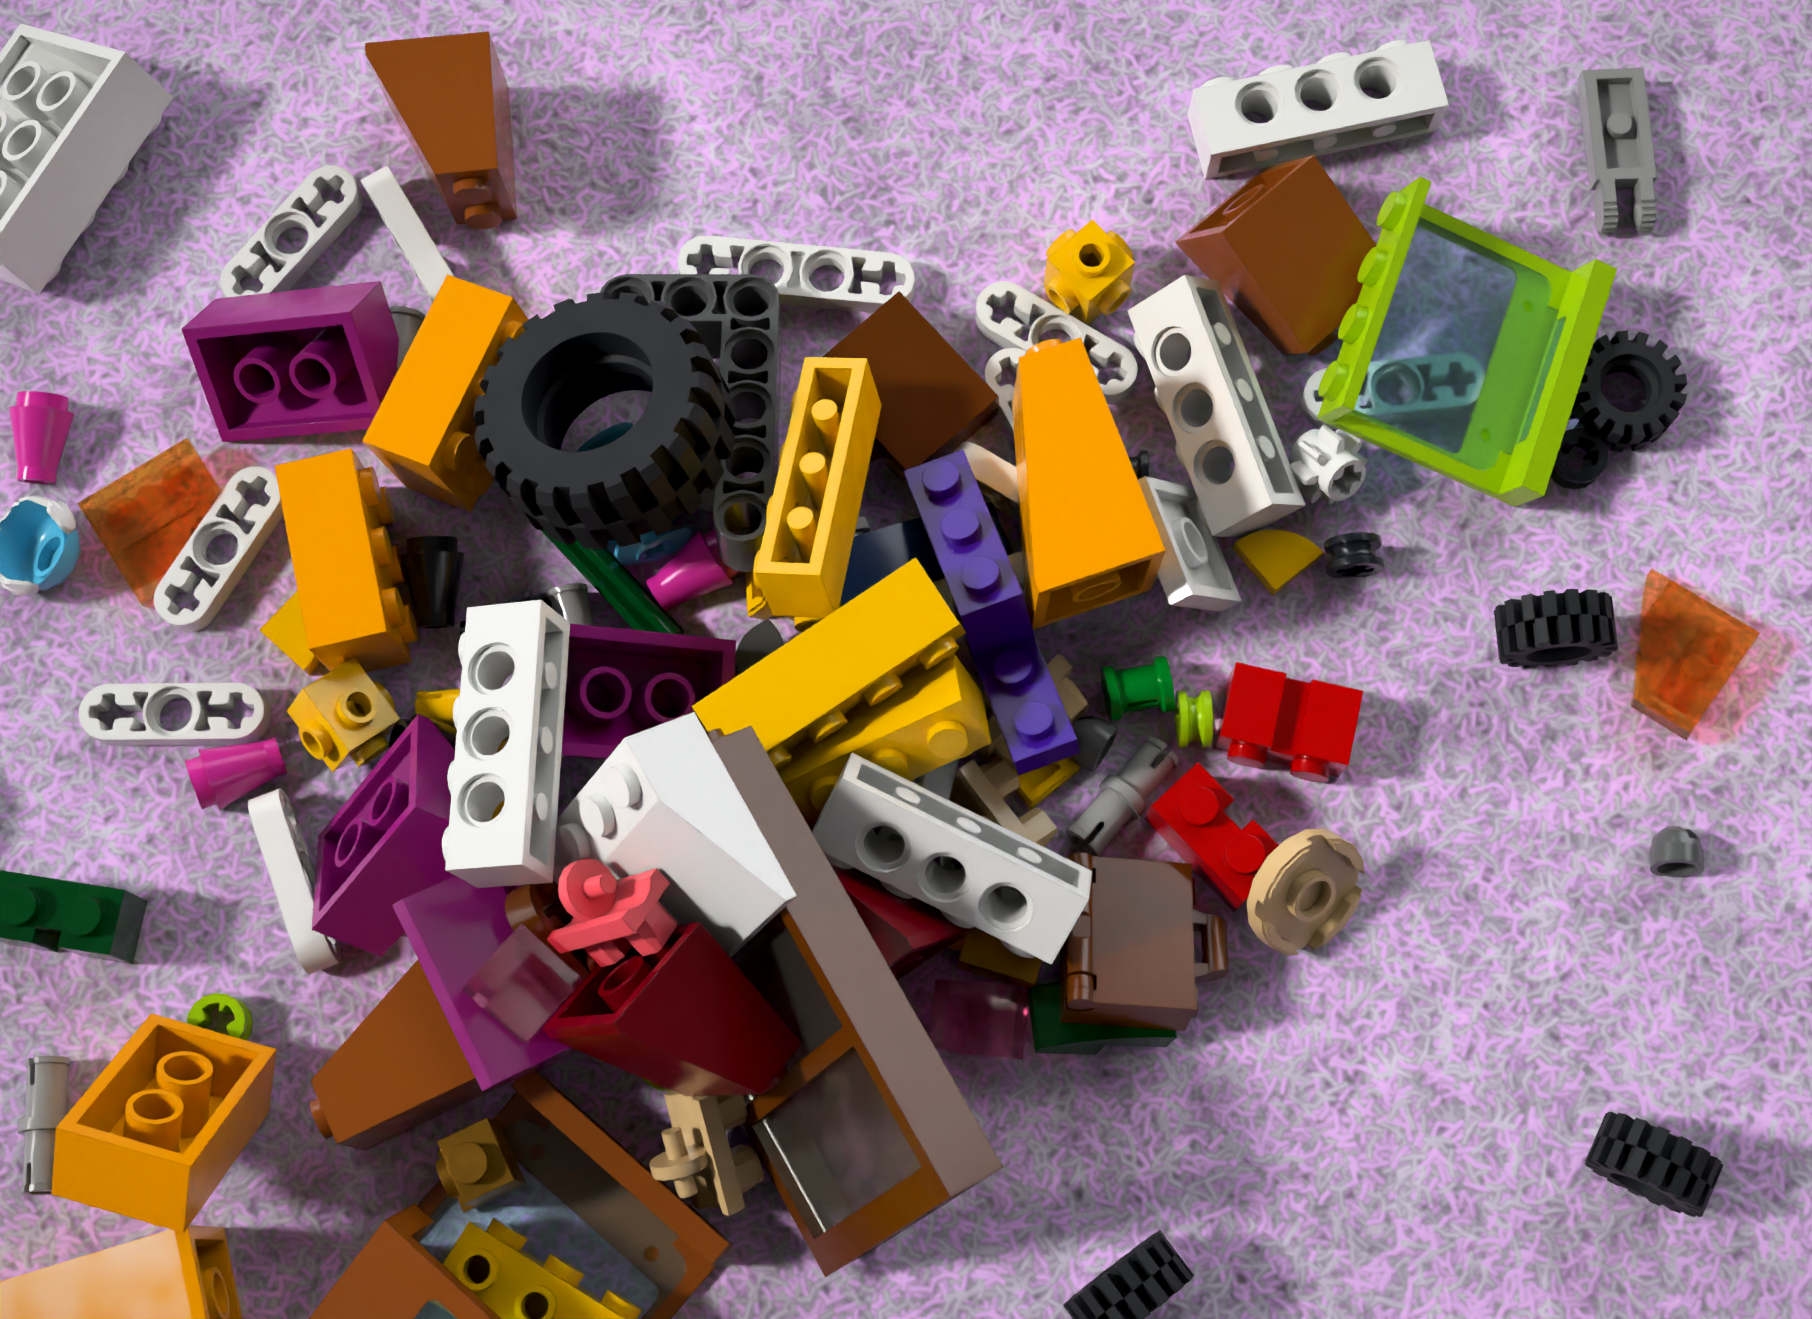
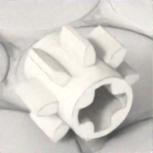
M1322 425L1320 429L1309 430L1301 435L1292 446L1289 454V463L1294 476L1297 478L1296 482L1301 495L1311 503H1314L1320 497L1329 505L1333 504L1334 501H1343L1351 497L1360 488L1366 475L1365 465L1367 464V459L1358 453L1363 442L1343 430L1338 429L1334 432L1326 425Z

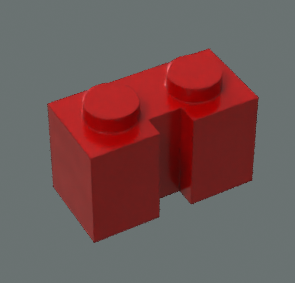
M1236 662L1228 678L1214 749L1227 751V760L1246 767L1263 768L1266 761L1291 766L1290 774L1292 776L1307 781L1328 782L1329 775L1339 777L1349 765L1363 691L1314 679L1310 683L1286 678L1287 673Z
M1197 762L1150 806L1145 820L1186 863H1192V869L1235 913L1247 901L1252 881L1266 857L1279 845L1254 819L1242 830L1226 813L1235 799Z

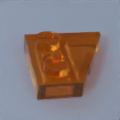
M186 438L77 504L140 604L147 608L154 603V593L158 584L212 507L222 489L194 444Z
M1651 569L1646 576L1643 586L1631 707L1687 741L1755 644L1760 632L1656 570Z

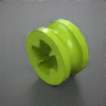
M1185 690L1176 691L1175 731L1178 748H1187L1188 743L1191 741L1200 742L1202 748H1211L1213 740V707L1209 690H1201L1197 697L1187 696Z
M213 993L203 996L194 1003L188 1013L187 1024L206 1028L213 1023L210 1012L214 1009L219 1008L220 1012L227 1015L232 1011L235 1020L227 1025L229 1036L248 1040L252 1032L253 1021L251 1012L243 1002L227 994Z

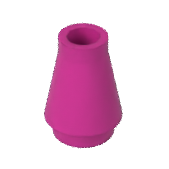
M37 391L17 392L16 406L9 407L18 467L17 481L32 484H56L57 469L74 417V413L68 411V397Z
M714 528L705 535L699 531L656 575L646 580V583L660 606L668 612L677 605L734 584L733 576L741 571L728 567L719 557Z
M275 737L261 742L198 749L200 756L185 761L201 809L218 805L221 810L275 777L287 774Z

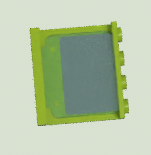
M1420 176L1399 192H1391L1379 211L1377 226L1381 227L1382 230L1376 247H1373L1368 252L1360 266L1357 280L1363 286L1357 303L1348 309L1340 324L1338 338L1343 340V344L1337 361H1333L1329 365L1320 382L1318 394L1324 399L1317 419L1516 507L1545 495L1617 268L1594 259L1571 272L1425 204V200L1432 181Z

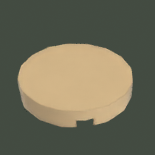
M1326 828L1305 829L1285 839L1266 857L1252 881L1247 899L1248 923L1257 938L1270 948L1288 956L1298 955L1299 953L1296 949H1301L1305 946L1315 950L1328 943L1340 932L1357 908L1362 889L1356 883L1358 871L1364 874V861L1356 847L1340 835Z

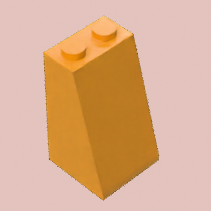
M1081 337L1064 343L1060 339L1042 341L1029 348L1025 356L1019 357L1012 402L1025 600L1033 630L1151 590L1166 551Z
M189 1225L184 1233L170 1229L0 1281V1319H243L224 1227Z

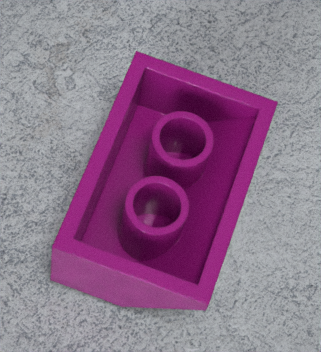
M381 281L216 298L181 329L222 442L368 430L397 374L399 337Z
M570 623L561 757L606 760L625 737L695 712L692 708L694 704L734 678L736 640ZM697 716V718H698V720L700 721V723H701L702 727L704 728L705 732H708V731L706 730V728L704 727V725L702 724V722H701V720L699 719V717Z
M418 714L318 835L312 930L380 957L384 956L400 936H407L392 905L403 898L455 876L445 870L446 861L442 852V837L445 829L449 826L451 794L447 776L449 766L455 758V749L429 718Z
M454 876L403 898L392 906L483 1092L550 1068L578 1052L574 1048L550 1039L542 1030L545 1024L571 995L522 942L508 922L504 905L506 896L521 885L476 888Z

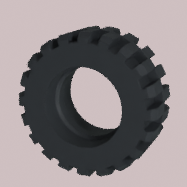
M609 292L587 294V301L575 303L573 299H567L554 304L555 311L542 319L536 314L522 324L525 331L516 340L508 337L498 349L497 355L500 360L497 365H488L480 384L485 395L477 396L474 407L473 420L478 425L474 437L478 452L486 461V468L525 520L536 530H545L553 540L566 545L575 544L576 540H578L583 548L605 549L607 548L608 541L615 540L619 547L641 543L640 535L654 531L656 536H659L674 527L671 521L681 513L685 512L690 516L703 503L700 494L706 487L713 490L724 473V469L719 461L720 459H729L735 441V436L731 431L736 422L735 407L728 395L729 388L697 330L687 319L679 318L674 308L661 301L652 300L649 304L645 296L631 293H620L619 299H613ZM641 390L652 392L650 401L640 419L620 438L593 450L581 452L561 451L563 439L573 421L594 402L622 391Z

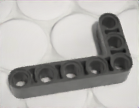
M625 274L616 276L605 283L600 293L609 292L613 299H619L620 293H631L645 296L649 304L652 300L663 302L674 308L679 318L687 319L692 324L711 356H720V374L729 388L728 395L735 407L736 422L731 429L735 436L732 454L728 460L720 459L719 461L724 469V473L714 488L713 520L719 557L724 564L736 571H753L755 556L761 548L766 527L767 504L769 498L773 495L778 475L782 323L778 289L769 279L753 274ZM688 314H698V315H696V316H690V317H687V316H686V315H688ZM750 314H760V315H758V316H753V317L747 316V315H750ZM746 366H760L756 369H742ZM743 419H759L754 423H739ZM745 472L758 474L748 479L736 478L737 475ZM744 527L756 529L755 532L749 535L741 536L732 533Z

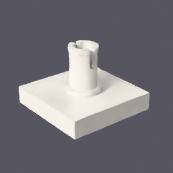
M1147 476L1140 478L1138 482L1166 550L1155 580L1160 579L1169 605L1220 612L1241 603L1242 600L1216 536L1211 535L1210 529L1199 516L1197 510L1198 497L1195 489Z

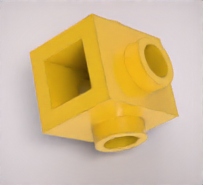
M1093 219L1077 233L1073 229L1062 233L1046 252L1047 260L1043 286L1048 297L1057 308L1066 314L1071 313L1076 319L1087 325L1102 313L1105 316L1112 314L1127 300L1132 292L1130 284L1135 262L1132 260L1133 254L1131 249L1114 231L1106 233Z
M355 657L304 687L287 710L299 727V736L307 751L316 759H323L332 772H335L352 760L360 768L378 757L389 747V742L385 737L400 719L395 712L394 701L387 689L379 682L372 681Z

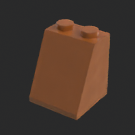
M489 31L365 43V55L392 113L457 225L466 224L473 229H491L499 226L502 220L517 219L509 87Z
M1314 155L1263 168L1175 241L1177 246L1209 279L1219 280L1223 293L1283 355L1307 353L1309 356L1322 352L1338 339L1336 328L1340 326L1348 309L1357 303L1363 286L1357 280L1360 266L1368 252L1373 247H1376L1372 237Z
M417 959L310 1080L317 1095V1099L310 1102V1109L315 1123L325 1139L334 1136L336 1144L366 1151L505 1084L482 1092L427 976Z

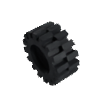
M1628 330L1617 331L1611 340H1609L1606 334L1598 338L1592 346L1570 418L1577 416L1579 420L1574 428L1591 430L1599 435L1603 442H1611V451L1622 452L1627 445H1631L1632 451L1642 449L1649 441L1653 443L1680 414L1678 411L1685 404L1687 394L1680 392L1688 384L1686 373L1675 374V371L1682 363L1677 355L1668 360L1662 356L1668 345L1661 340L1653 348L1647 346L1646 343L1650 334L1638 332L1633 340H1628ZM1614 372H1626L1637 377L1646 390L1647 399L1645 406L1635 412H1623L1613 407L1604 398L1602 393L1604 377Z
M1567 589L1564 593H1555V590L1543 591L1544 595L1539 596L1534 594L1521 596L1522 600L1510 599L1504 601L1505 605H1497L1495 607L1494 618L1500 663L1503 665L1508 664L1510 667L1524 665V668H1536L1539 665L1556 667L1557 664L1566 663L1567 666L1579 664L1578 661L1581 660L1587 662L1598 660V656L1607 657L1612 654V651L1618 650L1613 601L1609 593H1597V590L1587 589L1581 593L1578 592V589Z
M1614 1112L1606 1113L1587 1155L1585 1165L1593 1169L1592 1171L1597 1175L1607 1178V1181L1617 1186H1622L1637 1196L1645 1197L1653 1204L1658 1206L1662 1204L1671 1211L1683 1212L1688 1216L1702 1217L1723 1169L1722 1161L1717 1157L1711 1156V1153L1706 1149L1693 1146L1692 1141L1682 1136L1677 1137L1670 1134V1130L1658 1126L1656 1128L1643 1119L1636 1117L1634 1120L1627 1114L1619 1112L1618 1114Z
M1159 1230L1085 1285L1065 1302L1063 1306L1072 1319H1144L1153 1310L1165 1303L1169 1297L1183 1288L1192 1279L1194 1274L1161 1230Z

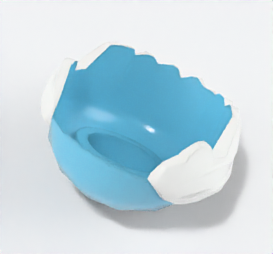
M26 496L20 498L19 502H14L11 511L7 512L6 517L0 519V583H2L3 588L10 591L13 595H32L39 590H47L63 583L75 569L81 548L79 535L76 530V521L69 506L64 502L41 496Z

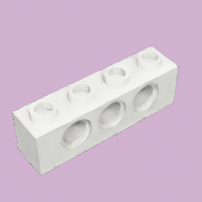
M1396 40L1380 46L1373 52L1354 56L1346 52H1339L1328 55L1315 64L1292 68L1290 65H1276L1262 71L1258 76L1234 80L1231 77H1219L1209 80L1200 88L1193 89L1188 119L1206 180L1273 166L1311 155L1316 157L1438 131L1449 103L1430 40L1411 44L1405 40ZM1362 89H1377L1385 98H1371ZM1303 101H1319L1327 110H1311L1304 105ZM1258 112L1263 114L1269 121L1266 123H1254L1249 121L1243 114Z
M1183 275L1127 310L1135 330L1134 342L1142 357L1146 359L1156 386L1154 390L1156 401L1160 409L1167 415L1177 442L1175 446L1177 457L1181 465L1188 471L1198 497L1197 510L1199 516L1210 529L1211 535L1245 537L1304 507L1305 502L1219 280ZM1191 345V357L1188 362L1187 354ZM1212 401L1213 412L1211 418L1209 419L1208 410L1210 402ZM1233 457L1235 462V468L1231 476L1230 462Z
M542 600L467 607L465 632L459 639L458 653L462 665L460 696L456 698L453 706V720L457 734L455 758L449 766L447 776L451 794L449 826L445 829L442 837V852L446 861L445 870L476 888L553 883L570 623ZM514 672L511 680L502 687L505 679ZM509 736L505 747L497 753L500 743ZM504 801L501 812L492 819L495 808Z
M851 753L812 832L831 864L844 869L856 868L880 880L883 887L896 896L906 899L915 897L939 909L942 915L953 924L963 928L976 927L1000 939L1002 944L1014 954L1025 958L1037 957L1051 965L1089 900L1091 870L854 753ZM877 826L892 827L902 835L903 839L898 841L883 840L875 834L873 828ZM939 856H950L957 859L963 865V868L956 871L944 870L933 859ZM1001 886L1014 887L1024 897L1017 900H1006L999 897L994 892V889Z

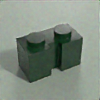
M0 870V942L7 945L58 952V948H62L82 957L133 965L148 901L123 889Z

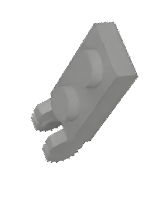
M1641 67L1582 70L1577 83L1590 190H1595L1593 205L1597 233L1613 234L1617 228L1619 211L1616 189H1632V221L1635 232H1651L1653 227H1655L1657 214L1653 184L1657 179L1644 69Z

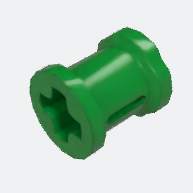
M1164 655L1154 657L1153 663L1119 670H1115L1112 666L1100 668L1101 685L1110 722L1121 720L1123 714L1157 708H1160L1164 714L1175 711L1173 682L1168 661Z

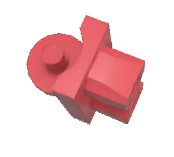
M585 858L571 862L562 871L559 878L558 892L562 905L573 917L565 927L553 930L547 940L560 954L583 948L600 967L616 964L627 954L631 946L642 956L658 953L678 926L675 918L658 901L670 882L657 868L616 880L608 867L599 860Z

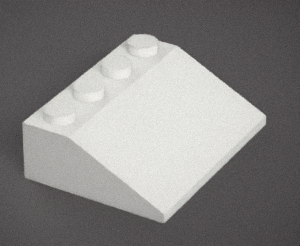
M25 24L19 25L0 52L1 280L40 294L45 285L53 280L60 271L62 260L79 235L90 227L94 221L96 210L111 188L125 176L129 162L141 144L159 126L163 112L174 97L126 52Z
M695 712L625 737L557 819L553 881L559 885V878L563 869L571 862L585 858H592L602 862L608 867L616 880L657 868L670 882L658 901L675 918L678 925L701 922L730 958L797 897Z

